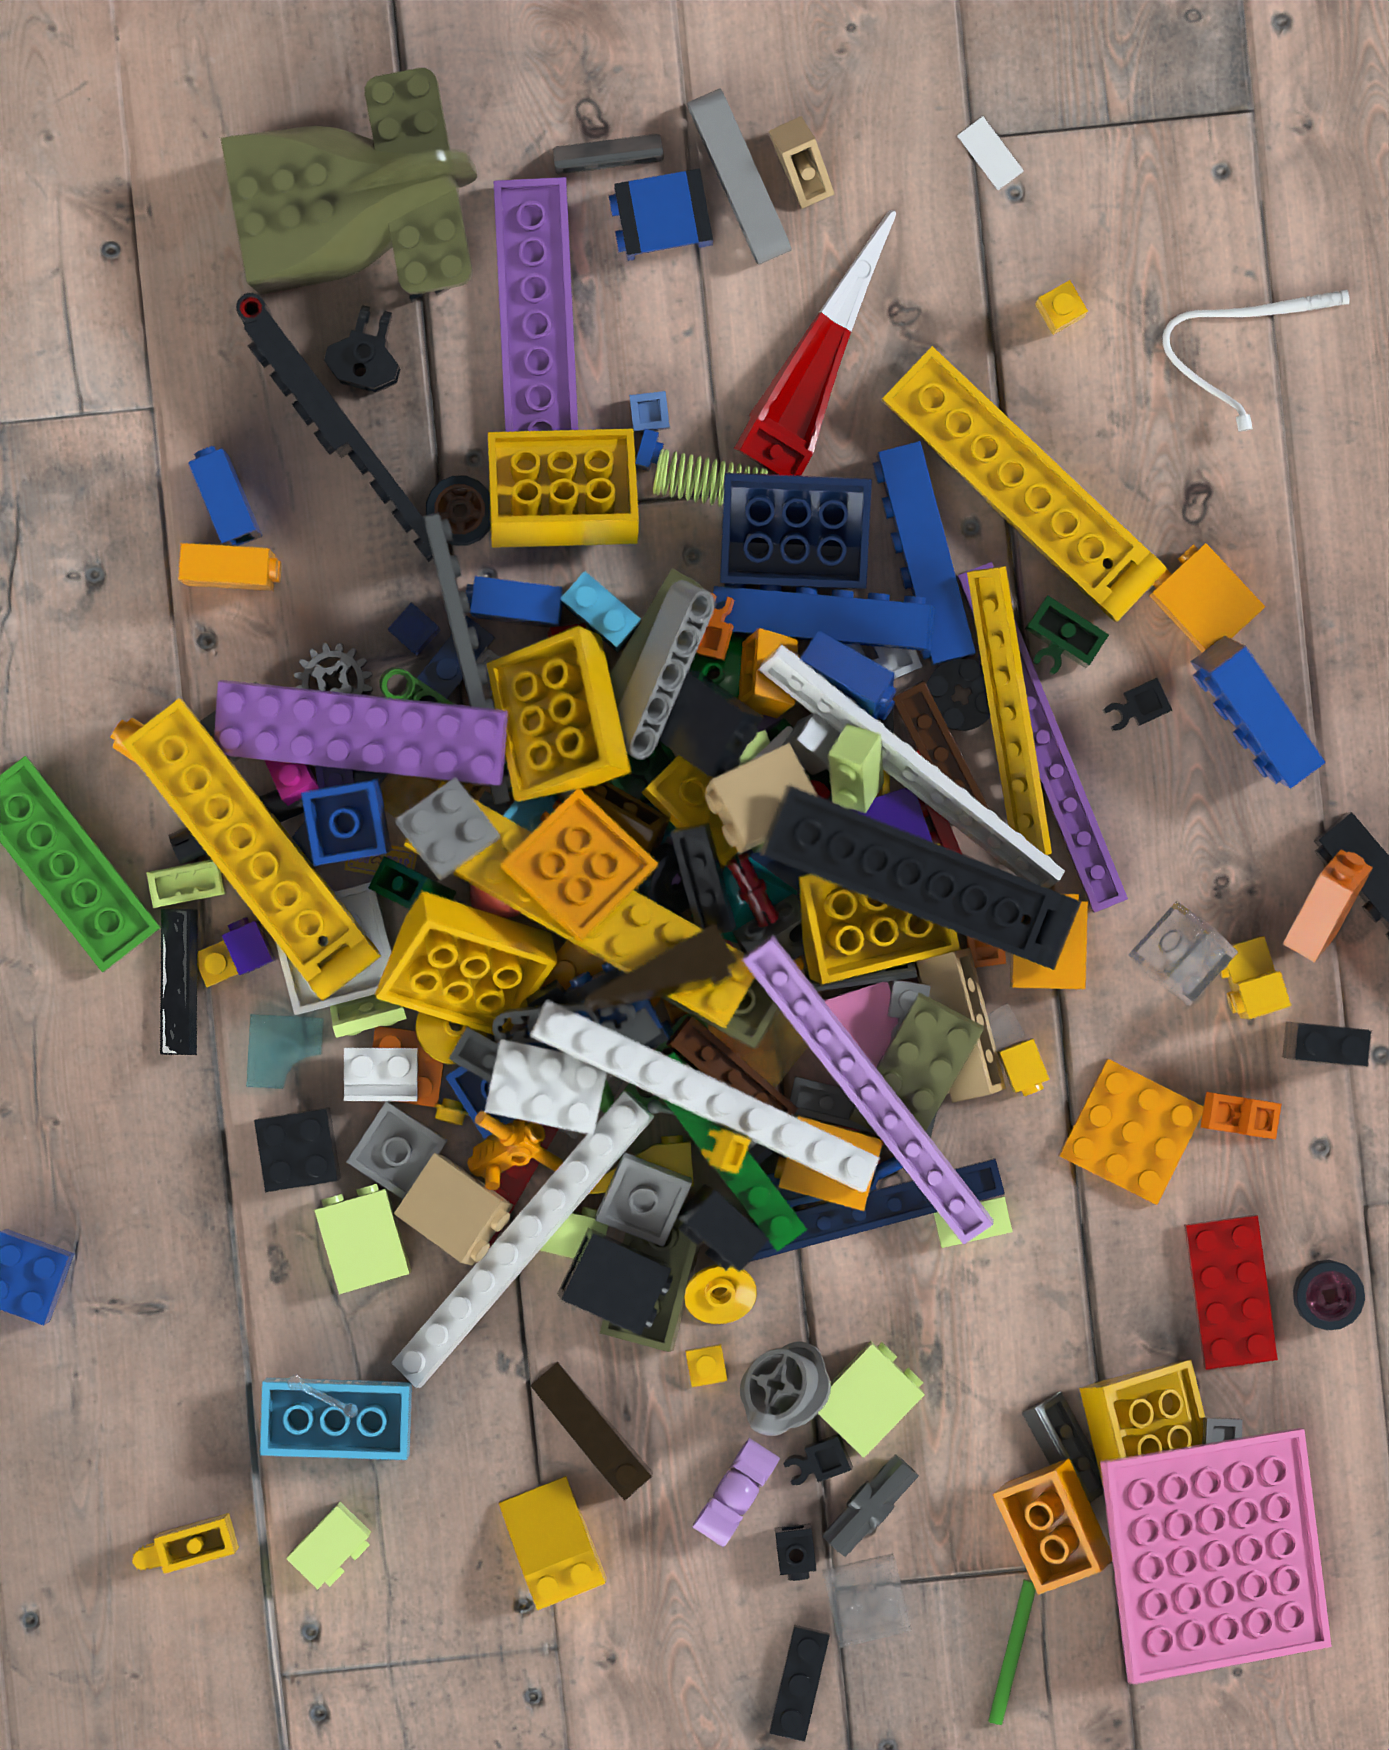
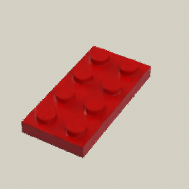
M1258 1215L1184 1224L1204 1369L1209 1370L1278 1360Z

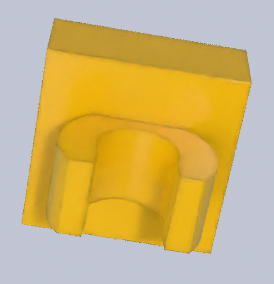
M724 1129L721 1132L710 1130L708 1135L716 1138L717 1143L713 1151L702 1149V1155L710 1159L708 1164L738 1174L751 1139Z

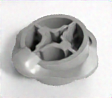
M800 1341L789 1343L781 1349L770 1350L762 1354L745 1372L740 1384V1397L751 1428L758 1433L768 1436L779 1435L789 1428L800 1427L808 1423L825 1406L831 1391L830 1378L826 1372L824 1360L819 1349L809 1343Z

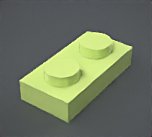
M375 994L330 1006L332 1027L336 1038L345 1035H357L367 1029L390 1026L398 1021L407 1019L405 1007L378 999Z

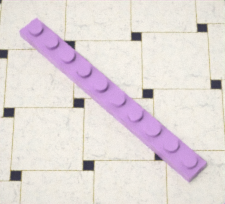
M771 936L744 955L742 961L963 1245L991 1227L994 1222L993 1218L776 938Z

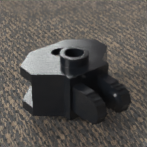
M362 305L355 330H351L349 337L329 345L324 361L341 384L377 393L397 384L401 371L398 363L387 350L389 346L387 336L392 312H383L379 320L377 336L365 333L371 316L370 307ZM359 368L366 369L363 376L355 375Z

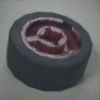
M1333 1260L1316 1261L1305 1267L1296 1278L1293 1288L1294 1305L1300 1316L1314 1327L1327 1331L1343 1329L1352 1324L1362 1312L1365 1302L1364 1285L1358 1274L1347 1265ZM1323 1289L1326 1291L1333 1289L1335 1298L1330 1302H1326L1324 1295L1321 1294Z

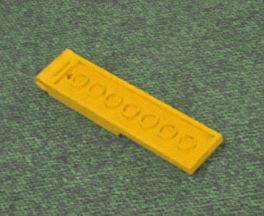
M933 346L882 398L881 401L974 487L998 514L1113 621L1118 622L1167 570L1166 566L1140 543ZM1103 560L1110 561L1111 568H1105Z
M182 698L177 699L122 742V745L322 1001L326 1000L381 957L379 950L368 938L362 927L275 815L269 812ZM321 936L328 938L327 945L320 943Z

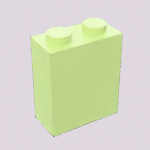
M377 1183L356 1189L358 1196L344 1200L343 1195L338 1194L322 1199L323 1206L315 1209L339 1294L404 1276L412 1271L396 1215L394 1214L389 1191L386 1188L379 1190Z
M870 1341L830 1382L831 1391L828 1401L818 1413L863 1458L925 1395L919 1388L924 1382L910 1368L903 1372L893 1362L897 1356L883 1342L876 1346Z

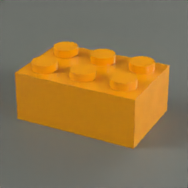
M1069 1458L1010 1480L992 1494L1038 1595L1099 1573L1113 1561L1112 1551Z

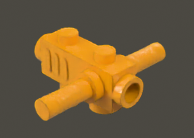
M480 1111L476 1115L475 1123L491 1132L492 1135L487 1136L485 1141L473 1147V1156L468 1158L467 1164L473 1175L485 1178V1187L488 1190H497L500 1187L501 1172L513 1165H525L531 1158L554 1172L562 1165L563 1160L540 1146V1142L545 1139V1131L540 1123L517 1119L512 1124H504L485 1111Z

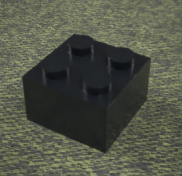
M330 1107L254 1120L265 1192L335 1182L341 1179Z
M706 1184L697 1191L677 1215V1219L682 1222L678 1229L699 1247L704 1242L709 1247L705 1254L725 1271L732 1267L740 1273L769 1240L724 1197Z

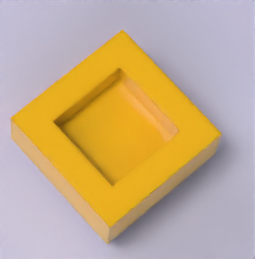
M224 940L197 952V967L206 987L215 985L238 974Z
M721 1344L685 1350L692 1387L727 1381Z

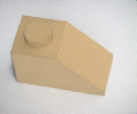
M802 116L768 131L781 166L802 209L835 194L816 139Z

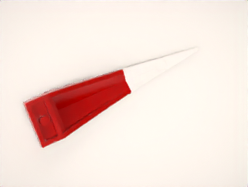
M894 210L887 212L749 414L751 418L734 447L735 450L776 475L801 476L814 454L829 398L852 328L896 216Z

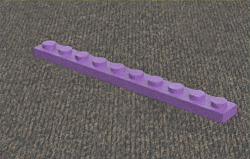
M990 562L972 570L994 568V566ZM967 572L958 575L957 578L974 617ZM1015 621L1041 785L1093 913L1125 901L1128 897Z

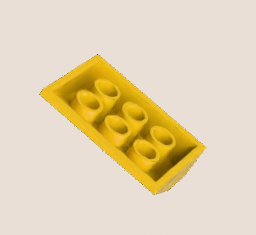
M633 429L488 432L491 548L638 544L639 513Z
M578 626L486 663L495 708L508 710L505 756L515 801L520 802L593 786L630 773L600 634Z
M812 874L799 877L802 936L809 977L822 985L960 950L957 932Z
M422 891L403 921L375 992L376 998L494 1035L493 1022L495 1018L505 1010L527 1007L526 998L538 991L556 965L557 958L552 934ZM508 1018L507 1022L502 1025V1028L509 1030V1032L514 1026L511 1018Z
M1191 1359L1109 1378L1079 1388L1102 1485L1101 1461L1202 1444L1203 1417H1205Z

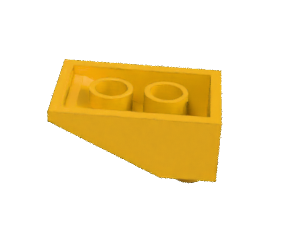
M567 1476L499 1502L521 1570L537 1610L606 1584L605 1572Z

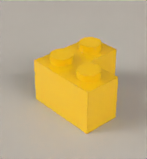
M1258 936L1218 949L1221 957L1215 958L1221 978L1228 979L1231 992L1226 993L1233 1014H1239V1017L1242 1019H1252L1291 1007L1281 971H1275L1265 936Z

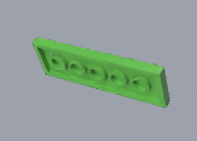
M27 756L21 758L0 775V843L101 972L107 971L157 932L161 926Z

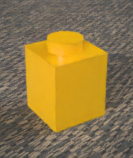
M1071 280L1040 296L1035 303L1052 335L1083 319L1088 312Z
M1033 1038L997 1051L1013 1092L1022 1091L1023 1096H1028L1044 1089L1042 1082L1050 1079Z

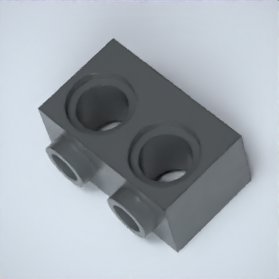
M794 893L774 905L775 910L779 914V918L771 924L766 912H763L768 926L759 927L754 918L733 931L736 941L744 954L749 953L771 936L776 938L792 960L805 953L802 936L801 901Z

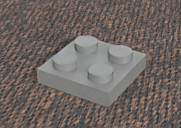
M456 777L396 819L397 826L440 881L500 838L498 831Z
M386 1101L346 1162L398 1197L404 1199L434 1153L439 1154L448 1140L389 1101Z
M624 1152L596 1213V1221L664 1246L691 1187L692 1178Z

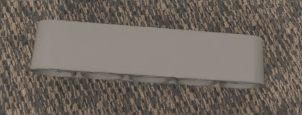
M721 88L687 102L691 117L756 263L760 265L792 251L784 228Z
M677 581L668 590L617 710L626 753L637 759L648 757L656 747L715 607V599L711 593L687 581Z

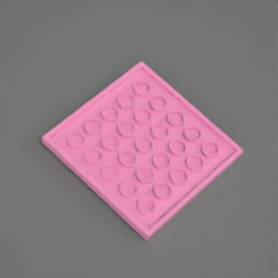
M1295 1428L1101 1461L1128 1683L1138 1684L1332 1647L1305 1429Z

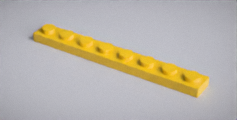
M1006 566L972 570L967 572L1008 826L1022 834L1028 842L1043 854L1049 855L1052 854Z

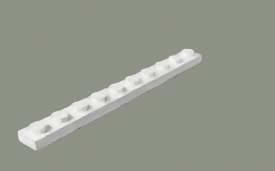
M781 645L764 659L758 669L761 673L809 711L820 715L839 733L843 731L846 724H850L881 734L883 770L1014 874L1045 888H1050L1060 881L1065 870L1058 866L1051 857L1043 854L1028 842L1022 834L1014 831L999 819L993 811L987 809L974 799L967 790L959 787L945 776L938 767L930 764L915 752L909 744L900 740L885 728L880 721L874 719L861 709L854 700L845 696L831 685L825 677L816 673L802 662L795 653Z
M548 1000L544 1003L530 1036L860 1192L866 1191L879 1161V1157Z
M624 1091L596 1124L594 1135L587 1134L489 1248L484 1258L476 1263L391 1362L415 1388H421L655 1117L630 1092Z

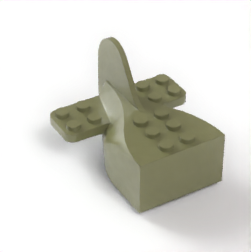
M427 68L405 70L375 76L366 83L365 98L373 139L326 126L297 127L221 137L246 281L260 295L349 277L370 266L392 247L400 285L410 294H422L458 287L466 284L471 279L472 265L462 216L459 188L475 181L477 172L473 161L467 153L451 151L439 84L431 70Z

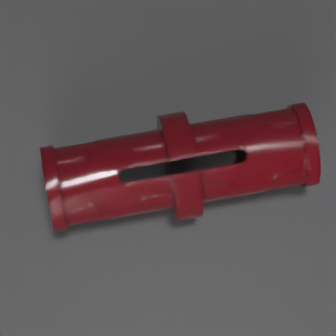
M747 853L737 854L743 869H740L734 856L726 862V865L740 888L738 891L742 901H747L759 927L768 926L763 911L766 912L771 924L779 918V914L766 893L767 885L763 879L758 878Z

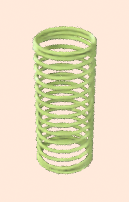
M663 448L660 450L653 486L654 495H659L661 492L662 496H665L670 483V497H674L678 485L677 496L680 500L686 486V500H690L694 488V501L696 503L702 489V503H706L710 491V504L712 506L715 503L719 488L718 506H722L724 500L725 460L721 462L715 486L718 460L714 459L707 484L710 459L709 457L705 459L699 483L701 456L697 458L691 481L693 455L689 456L683 479L685 453H682L674 482L677 452L673 453L666 480L669 450H664ZM733 462L729 464L727 473H733ZM741 463L738 464L736 473H741ZM749 465L745 467L744 473H750ZM757 466L754 467L752 474H758ZM762 467L760 474H767L768 469Z

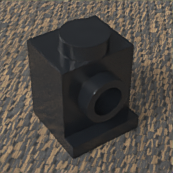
M811 1523L776 1527L775 1536L780 1575H788L789 1581L809 1579V1572L817 1571ZM793 1549H800L803 1552V1557L799 1561H793L789 1557L790 1552Z

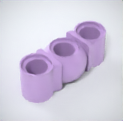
M748 1438L729 1467L731 1470H728L715 1489L713 1497L708 1500L692 1527L724 1547L743 1519L741 1515H744L759 1493V1487H763L779 1462L780 1457L751 1438Z

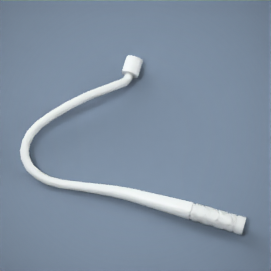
M1341 290L1340 292L1318 294L1312 297H1301L1254 307L1187 311L1169 321L1163 331V347L1168 358L1181 372L1237 410L1239 414L1236 417L1238 432L1253 429L1251 416L1246 414L1244 407L1239 402L1200 378L1176 357L1171 349L1169 338L1173 328L1189 318L1258 317L1304 312L1306 310L1334 307L1335 305L1340 306L1341 304L1346 305L1349 304V294L1347 290Z

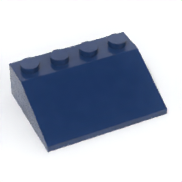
M725 473L720 583L866 589L872 479Z

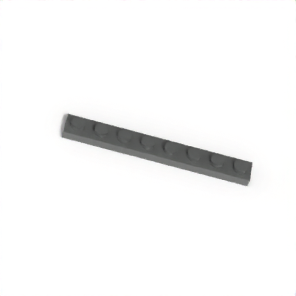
M439 513L423 516L469 705L471 707L494 709L492 698L485 700L482 685L488 684L483 662L476 664L473 649L479 648L475 628H467L464 616L465 613L470 612L465 591L458 592L455 578L461 577L459 562L456 555H449L446 543L453 540L448 519L441 520ZM504 770L503 783L501 785L489 784L492 799L496 805L509 802L508 792L513 791L509 771Z

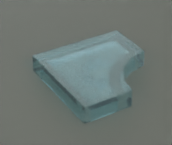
M250 1014L246 1087L284 1089L287 1074L297 1062L307 1056L322 1054L324 1018Z

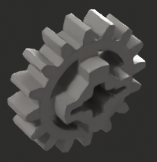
M323 643V653L320 654L314 649H310L309 652L312 659L309 662L303 659L299 661L305 668L304 672L294 673L295 678L302 680V685L295 688L310 689V676H313L317 679L319 690L327 691L329 684L325 681L328 675L334 677L337 673H340L341 675L338 680L342 683V687L339 690L333 687L330 690L331 692L363 695L364 692H373V687L365 684V680L373 677V674L370 671L363 672L362 670L367 664V660L362 658L356 661L354 658L357 650L354 648L350 649L347 654L343 653L344 647L342 643L337 644L335 651H331L329 645ZM326 659H340L335 666L323 668L318 665ZM352 667L357 674V689L352 687L349 682L348 674Z

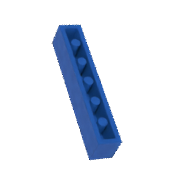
M921 441L880 451L877 453L878 461L873 462L872 466L877 484L884 483L887 497L881 498L886 519L893 518L896 532L890 533L895 554L902 553L905 567L900 568L903 586L905 589L911 588L913 596L926 598V604H931L935 607L931 651H921L923 660L929 658L931 666L950 660L972 656L976 651Z
M724 583V587L714 586L713 593L717 596L715 609H722L726 604L727 597L735 600L732 611L725 617L724 622L732 624L734 626L732 633L737 635L750 636L757 629L761 628L798 640L812 641L818 630L842 644L931 651L935 607L931 604H926V598L904 596V602L890 601V595L882 593H868V599L853 598L854 592L846 590H832V596L817 595L818 589L811 587H796V593L782 592L781 585L760 584V590L746 589V584Z

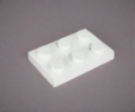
M500 1039L485 1112L594 1135L607 1072L568 1053Z

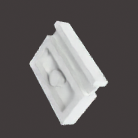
M344 1048V1101H418V1048Z

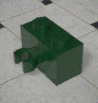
M1049 595L1044 598L1025 630L1049 644L1047 648H1043L1035 654L1033 663L1037 665L1043 656H1050L1054 661V665L1049 671L1051 675H1054L1060 669L1062 653L1084 668L1090 666L1109 636L1108 633Z

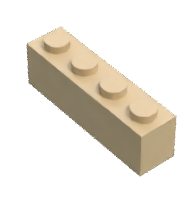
M970 947L916 961L919 984L930 985L929 998L984 1026L982 1034L948 1092L952 1103L990 1095L1006 1089Z

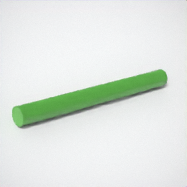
M1023 1580L988 1722L996 1725L1003 1724L1036 1592L1031 1580Z

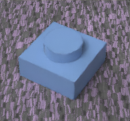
M666 391L629 395L634 433L644 432V429L652 431L670 429Z

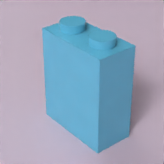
M586 571L582 573L561 598L565 608L585 623L593 632L600 634L602 640L617 653L630 640L641 622V619Z

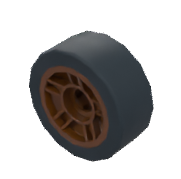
M466 475L451 476L443 479L430 491L426 501V516L439 513L441 520L448 519L453 540L447 543L454 546L471 545L480 541L491 529L489 490L479 480ZM464 504L467 507L466 515L463 517L455 516L454 506Z

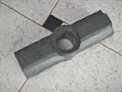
M895 1454L870 1482L866 1481L846 1503L847 1508L827 1528L822 1537L835 1550L846 1557L870 1529H876L888 1517L895 1507L894 1503L919 1475L902 1458Z

